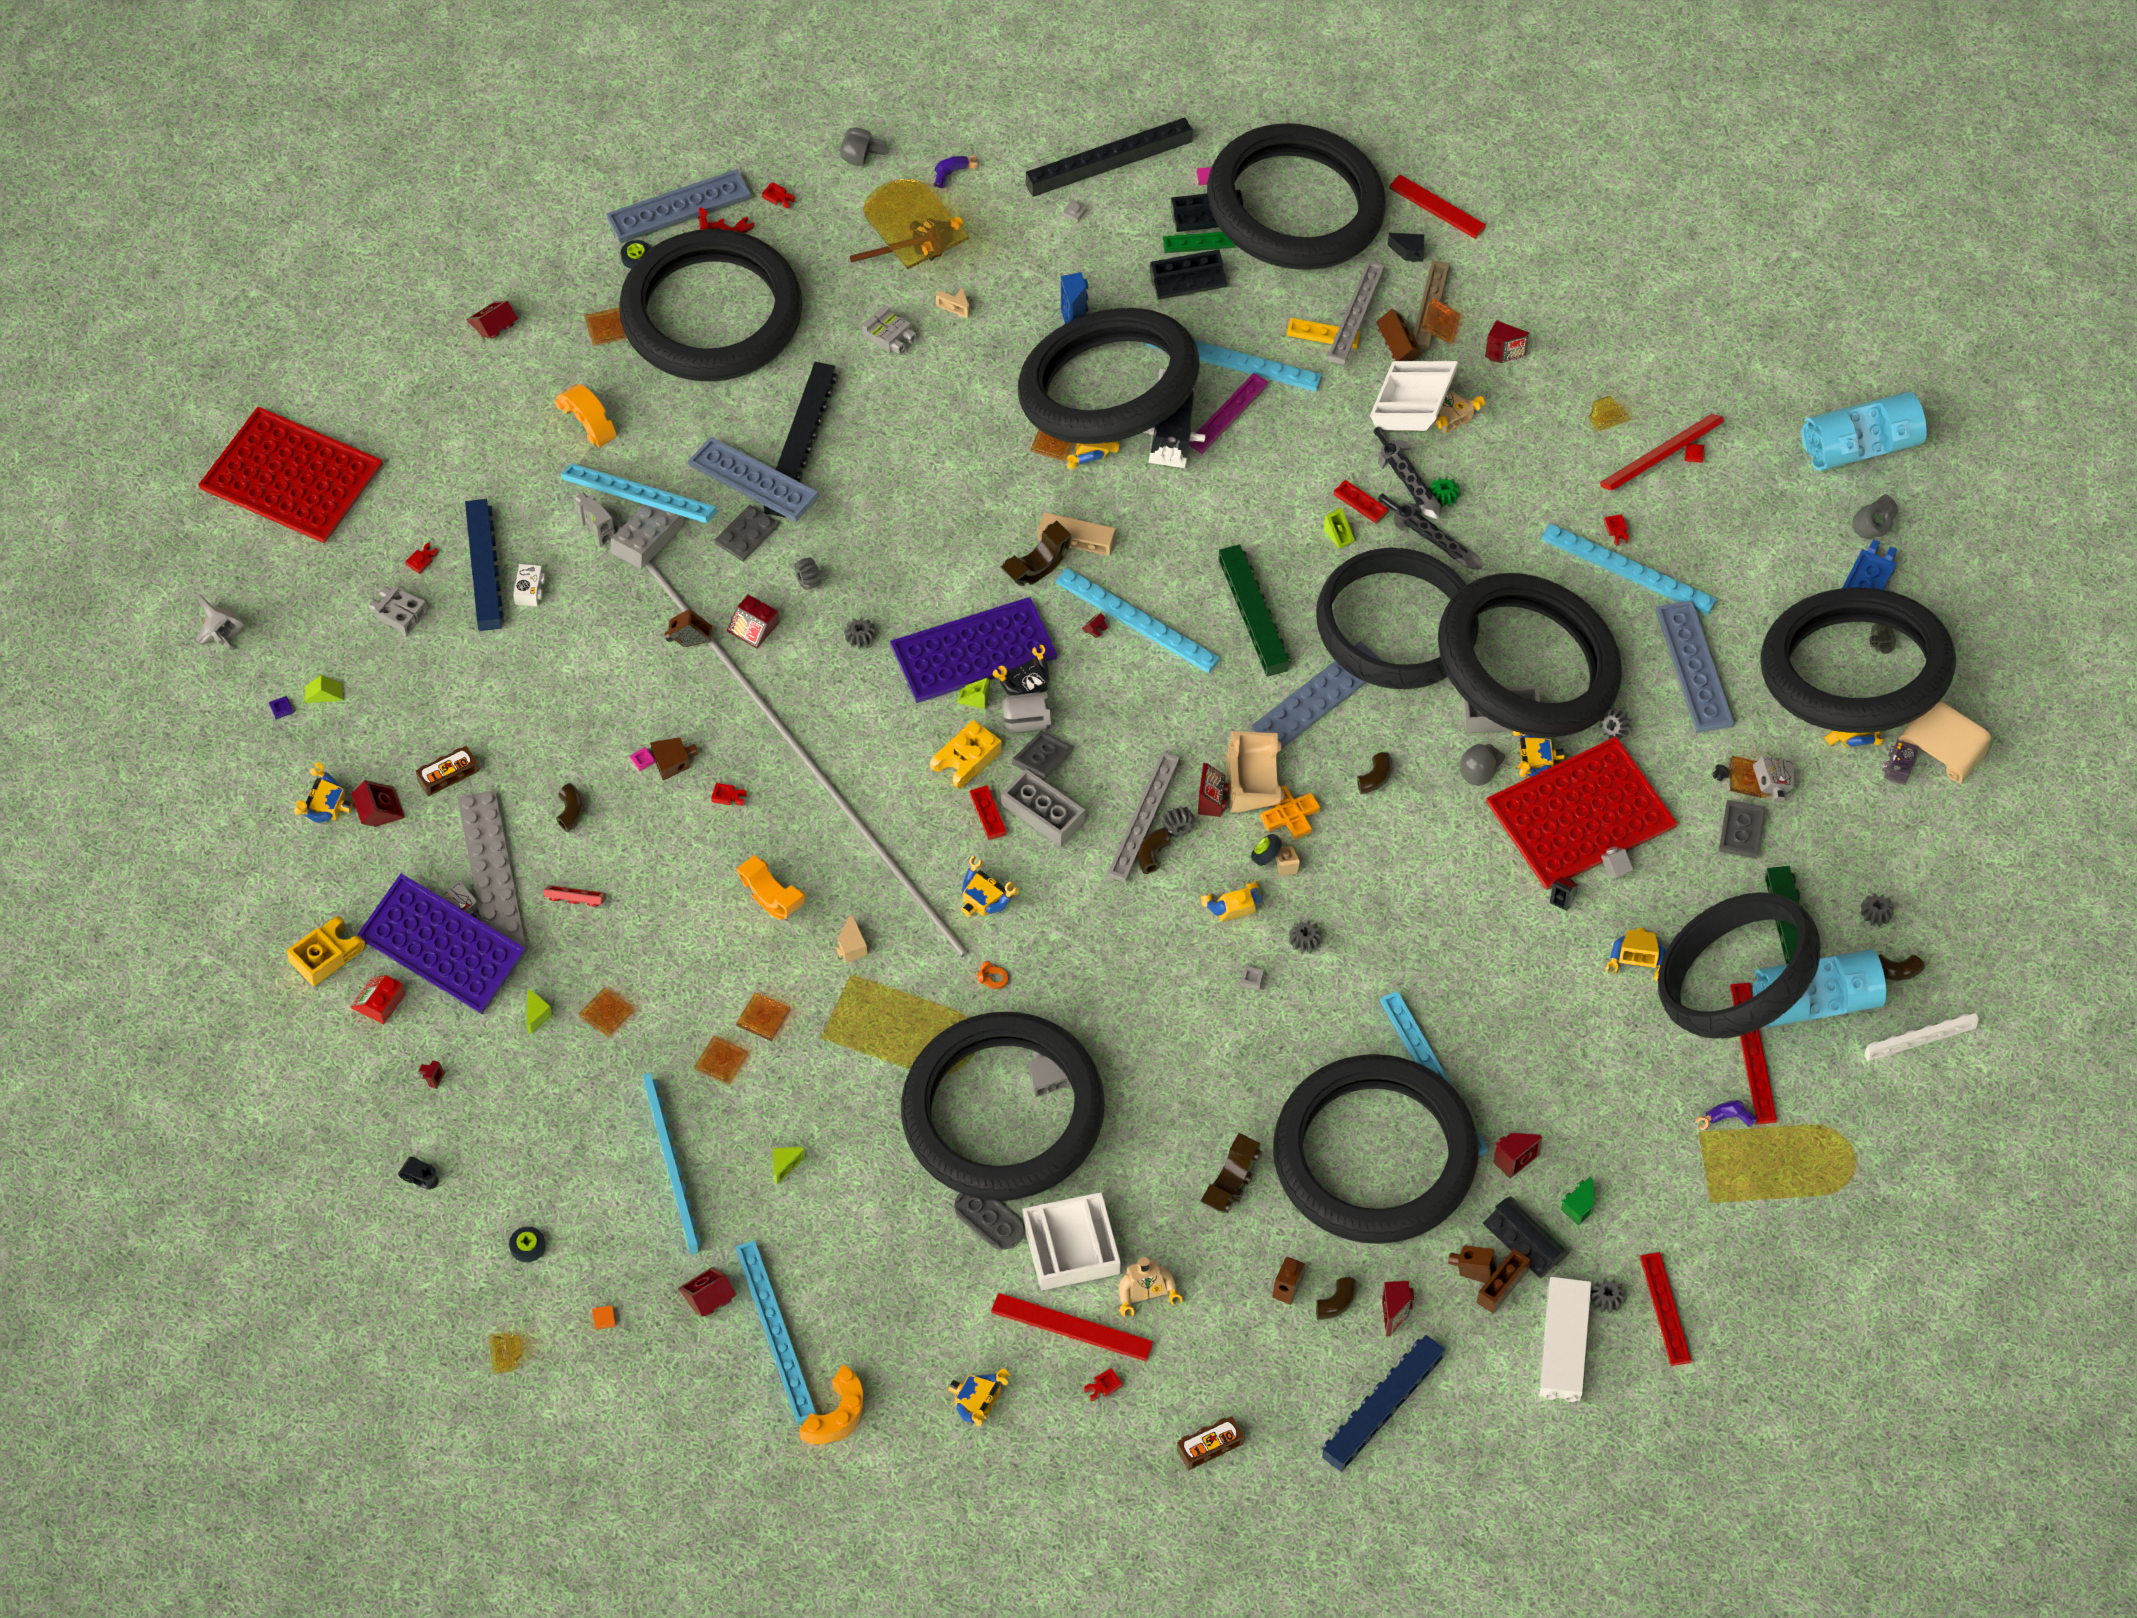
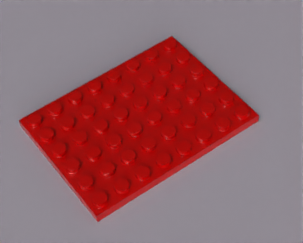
M257 406L198 485L199 489L325 544L381 468L383 462L379 458Z
M1616 736L1556 764L1536 776H1531L1486 798V803L1546 890L1552 888L1554 881L1561 876L1571 879L1602 864L1601 855L1607 853L1606 850L1611 847L1617 846V848L1628 851L1677 827V822Z

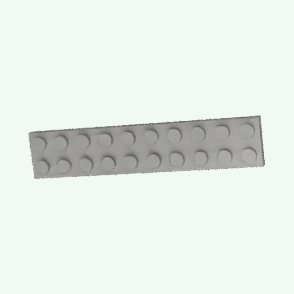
M494 790L457 797L480 920L526 949L496 792Z

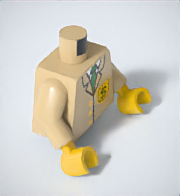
M1455 392L1446 395L1438 416L1432 425L1437 426L1444 434L1473 420L1474 409L1479 410L1481 409L1480 406L1486 405L1484 398L1478 396L1470 400L1457 395Z
M1146 1257L1139 1258L1138 1264L1127 1267V1274L1124 1275L1119 1283L1120 1302H1123L1119 1310L1120 1313L1125 1317V1311L1129 1309L1130 1315L1133 1316L1134 1309L1129 1305V1301L1131 1304L1168 1294L1167 1291L1170 1292L1169 1300L1173 1306L1172 1299L1174 1297H1179L1182 1303L1180 1293L1175 1290L1177 1287L1171 1272L1162 1265L1158 1266L1156 1260H1149Z

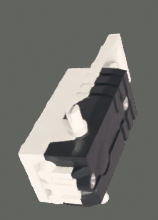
M1159 370L1158 381L1164 375L1166 370ZM1194 388L1187 400L1176 412L1160 424L1143 432L1151 435L1148 463L1185 468L1190 441L1204 442L1205 434L1191 432Z

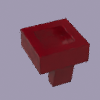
M1099 613L1093 616L1082 627L1083 631L1090 633L1095 638L1099 637L1101 634L1098 631V627L1102 631L1108 628L1104 621V615Z
M432 1060L430 1065L422 1064L419 1069V1073L423 1074L422 1078L427 1081L429 1087L437 1089L445 1074L440 1062Z

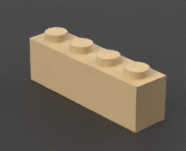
M1043 513L1038 528V540L1042 539L1045 528L1057 520L1071 533L1070 547L1110 555L1115 540V528L1094 524L1089 521H1080L1071 517L1058 516L1053 513Z

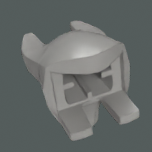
M201 594L198 595L197 599L207 615L195 640L205 645L215 638L220 644H224L228 649L233 650L234 647L229 640L245 626L244 622L233 611L219 608L213 602L209 603Z

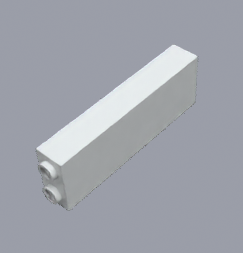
M1550 1277L1539 1396H1544L1546 1399L1560 1398L1567 1402L1581 1400L1591 1282Z

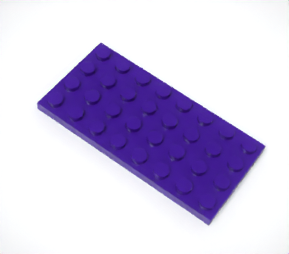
M1031 597L890 641L891 648L916 703L960 690L968 684L985 678L989 680L994 679V670H997L1001 675L999 666H1004L1007 670L1006 673L1033 658L1037 660L1038 657L1033 655L1032 649L1035 647L1036 652L1040 654L1041 649L1039 645H1043L1045 648V652L1042 655L1046 658L1047 662L1057 659L1055 648Z
M400 873L357 934L370 947L481 1015L527 951L521 945Z

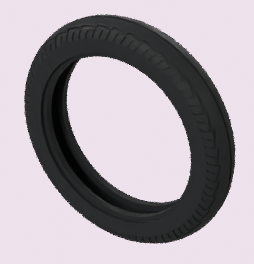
M1281 123L1262 126L1245 132L1231 141L1219 153L1208 177L1207 195L1209 207L1217 225L1225 236L1250 256L1283 268L1297 270L1322 269L1350 260L1361 253L1374 240L1385 216L1386 196L1384 186L1376 168L1368 157L1346 139L1314 126ZM1298 156L1312 159L1330 167L1345 179L1355 194L1358 212L1347 225L1333 233L1316 237H1297L1282 234L1262 225L1244 209L1236 193L1235 181L1246 168L1266 158Z
M702 229L678 234L660 242L648 250L635 263L622 286L619 313L627 339L636 352L647 362L663 372L676 377L695 381H721L754 372L771 362L785 349L793 338L800 322L802 293L796 274L790 264L767 243L737 231ZM713 261L742 266L757 274L771 289L775 303L772 313L765 324L745 340L725 347L696 348L677 343L662 334L654 326L647 314L649 299L659 283L678 269L696 263Z
M1115 308L1114 310L1107 309L1090 313L1057 328L1031 351L1022 366L1018 379L1019 402L1026 417L1035 427L1043 433L1062 441L1079 444H1100L1130 438L1160 424L1176 412L1187 400L1199 374L1200 360L1198 348L1193 337L1184 326L1175 319L1160 312L1141 308ZM1121 341L1143 342L1162 349L1170 356L1169 365L1164 375L1152 388L1141 396L1118 406L1099 410H1079L1060 405L1047 395L1051 380L1062 366L1082 352L1100 345Z
M1522 573L1493 574L1477 579L1463 587L1450 600L1443 612L1438 631V646L1446 674L1459 694L1475 710L1494 723L1530 736L1562 737L1581 732L1593 726L1613 706L1622 680V665L1618 646L1610 629L1600 615L1582 598L1567 588L1534 575ZM1518 607L1535 611L1555 621L1575 639L1586 657L1590 673L1588 691L1578 698L1560 703L1533 701L1509 691L1486 672L1476 657L1470 637L1472 619L1489 609Z
M1852 587L1834 589L1812 595L1784 611L1765 636L1760 661L1763 678L1770 693L1782 707L1794 716L1814 726L1816 725L1828 730L1846 733H1872L1903 726L1930 711L1943 698L1951 685L1956 668V653L1952 638L1944 624L1922 604L1891 591ZM1845 622H1870L1891 627L1911 638L1923 652L1926 663L1914 680L1894 692L1876 697L1849 698L1826 693L1804 681L1794 670L1790 657L1803 639L1819 629Z
M1020 1012L980 1014L962 1020L942 1031L924 1047L915 1059L907 1075L901 1099L903 1130L907 1142L920 1164L945 1186L964 1195L985 1200L1026 1198L1044 1192L1068 1178L1080 1167L1093 1149L1102 1127L1105 1111V1096L1101 1076L1085 1047L1071 1033L1059 1025L1044 1018ZM1015 1046L1030 1049L1046 1056L1067 1076L1075 1096L1070 1122L1055 1144L1030 1160L1004 1166L974 1162L952 1150L936 1131L931 1116L935 1092L946 1073L968 1055L991 1047Z
M1381 1054L1358 1055L1340 1059L1308 1076L1295 1088L1284 1104L1276 1123L1273 1139V1156L1277 1175L1293 1205L1308 1220L1333 1235L1351 1241L1373 1244L1393 1243L1411 1239L1430 1231L1446 1220L1467 1195L1476 1174L1479 1154L1478 1137L1473 1118L1458 1092L1440 1075L1419 1063L1401 1057ZM1384 1089L1404 1094L1422 1104L1436 1118L1447 1141L1448 1159L1438 1180L1420 1197L1403 1205L1390 1208L1374 1209L1355 1206L1329 1193L1311 1173L1304 1156L1303 1142L1314 1117L1331 1101L1357 1090Z

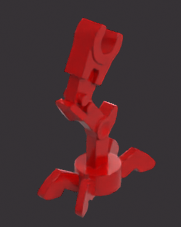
M699 207L700 216L698 220L700 230L725 229L746 233L754 228L753 222L746 224L748 217L742 218L734 227L724 224L725 219L708 223L706 218L708 212Z

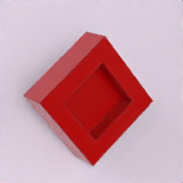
M1692 443L1686 445L1684 461L1703 463L1704 445Z

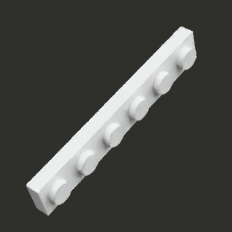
M1976 1013L1970 1015L1963 1014L1957 1019H1947L1934 1026L1927 1025L1923 1029L1911 1030L1901 1036H1891L1881 1042H1872L1866 1048L1865 1057L1867 1061H1871L1976 1029L1979 1018Z

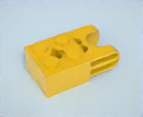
M973 719L933 756L930 768L936 772H940L947 767L956 768L957 771L953 775V785L961 789L1002 752V740Z
M340 916L334 917L321 928L317 927L287 949L289 962L313 987L359 954L365 947V940L360 936L356 935L347 940L338 938L345 929V920Z

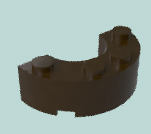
M1056 520L1045 528L1040 543L1031 553L1021 558L1014 555L1012 558L1004 561L1001 569L1019 586H1025L1026 583L1030 585L1035 584L1051 573L1063 560L1064 556L1062 554L1065 549L1069 550L1071 544V533Z
M1238 1133L1229 1149V1154L1222 1171L1214 1183L1208 1186L1201 1199V1203L1223 1214L1230 1212L1234 1202L1241 1200L1244 1193L1242 1189L1245 1184L1249 1185L1253 1178L1251 1171L1255 1162L1260 1159L1262 1154L1259 1142Z

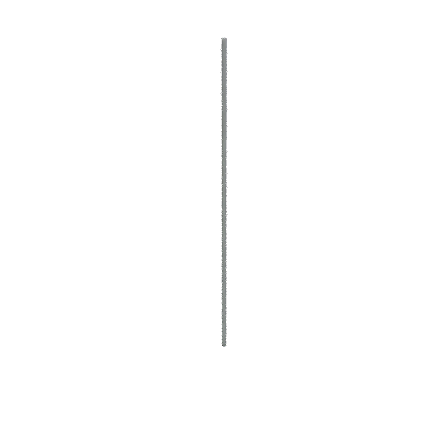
M608 511L609 515L612 517L613 526L615 530L618 532L622 528V525L618 522L614 515L610 511ZM649 561L645 567L682 612L688 610L687 605L652 562ZM711 636V641L707 643L959 955L961 957L967 955L968 952Z

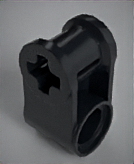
M412 1156L407 1158L398 1172L399 1177L404 1181L427 1190L434 1189L438 1185L435 1168Z

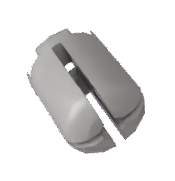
M1047 692L1009 695L1004 698L1002 715L1004 726L1008 732L1020 733L1050 729L1051 719L1050 709L1046 702L1048 698Z

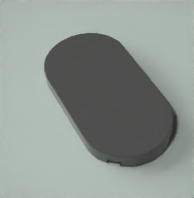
M962 1193L957 1195L954 1206L957 1217L990 1246L1006 1250L1014 1248L1021 1242L1024 1233L1022 1221L999 1200L979 1199Z

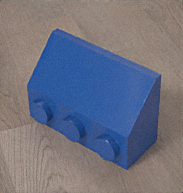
M1082 272L1061 276L1060 309L1065 324L1086 315V312H1088L1086 302L1088 301L1086 290L1088 289V281L1083 278Z

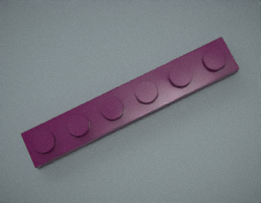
M1253 373L1196 432V434H1205L1204 442L1190 441L1189 446L1203 454L1268 386V381Z

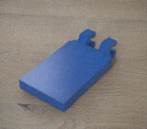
M1873 539L1868 551L1861 550L1842 588L1862 587L1884 590L1896 567V563L1893 560L1897 549L1890 546L1885 558L1878 556L1876 553L1880 542Z

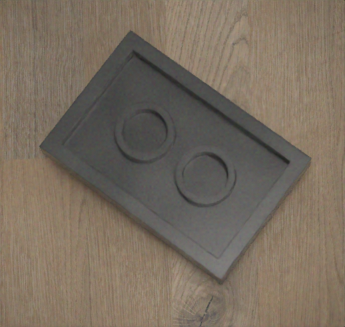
M749 505L714 542L744 562L778 527V522L752 505Z
M1041 730L1013 757L1012 765L1021 770L1027 769L1040 779L1045 780L1072 753L1074 746Z
M1727 800L1718 852L1757 858L1765 807Z

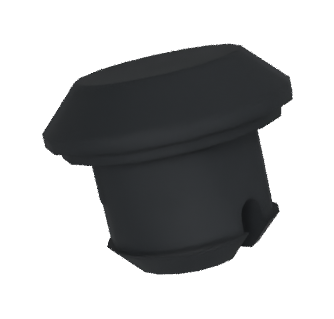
M1720 764L1715 766L1716 770L1713 772L1714 779L1717 778V781H1722L1724 777L1728 778L1730 776L1726 766Z

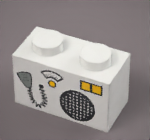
M519 564L513 594L515 605L537 606L538 600H542L543 590L541 589V584H545V574L542 573L541 566Z

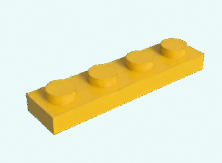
M1290 318L1286 336L1333 344L1339 327ZM1360 330L1357 333L1352 348L1357 349L1361 333Z

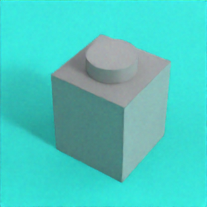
M1615 846L1607 849V853L1601 855L1609 877L1618 878L1633 870L1625 849Z

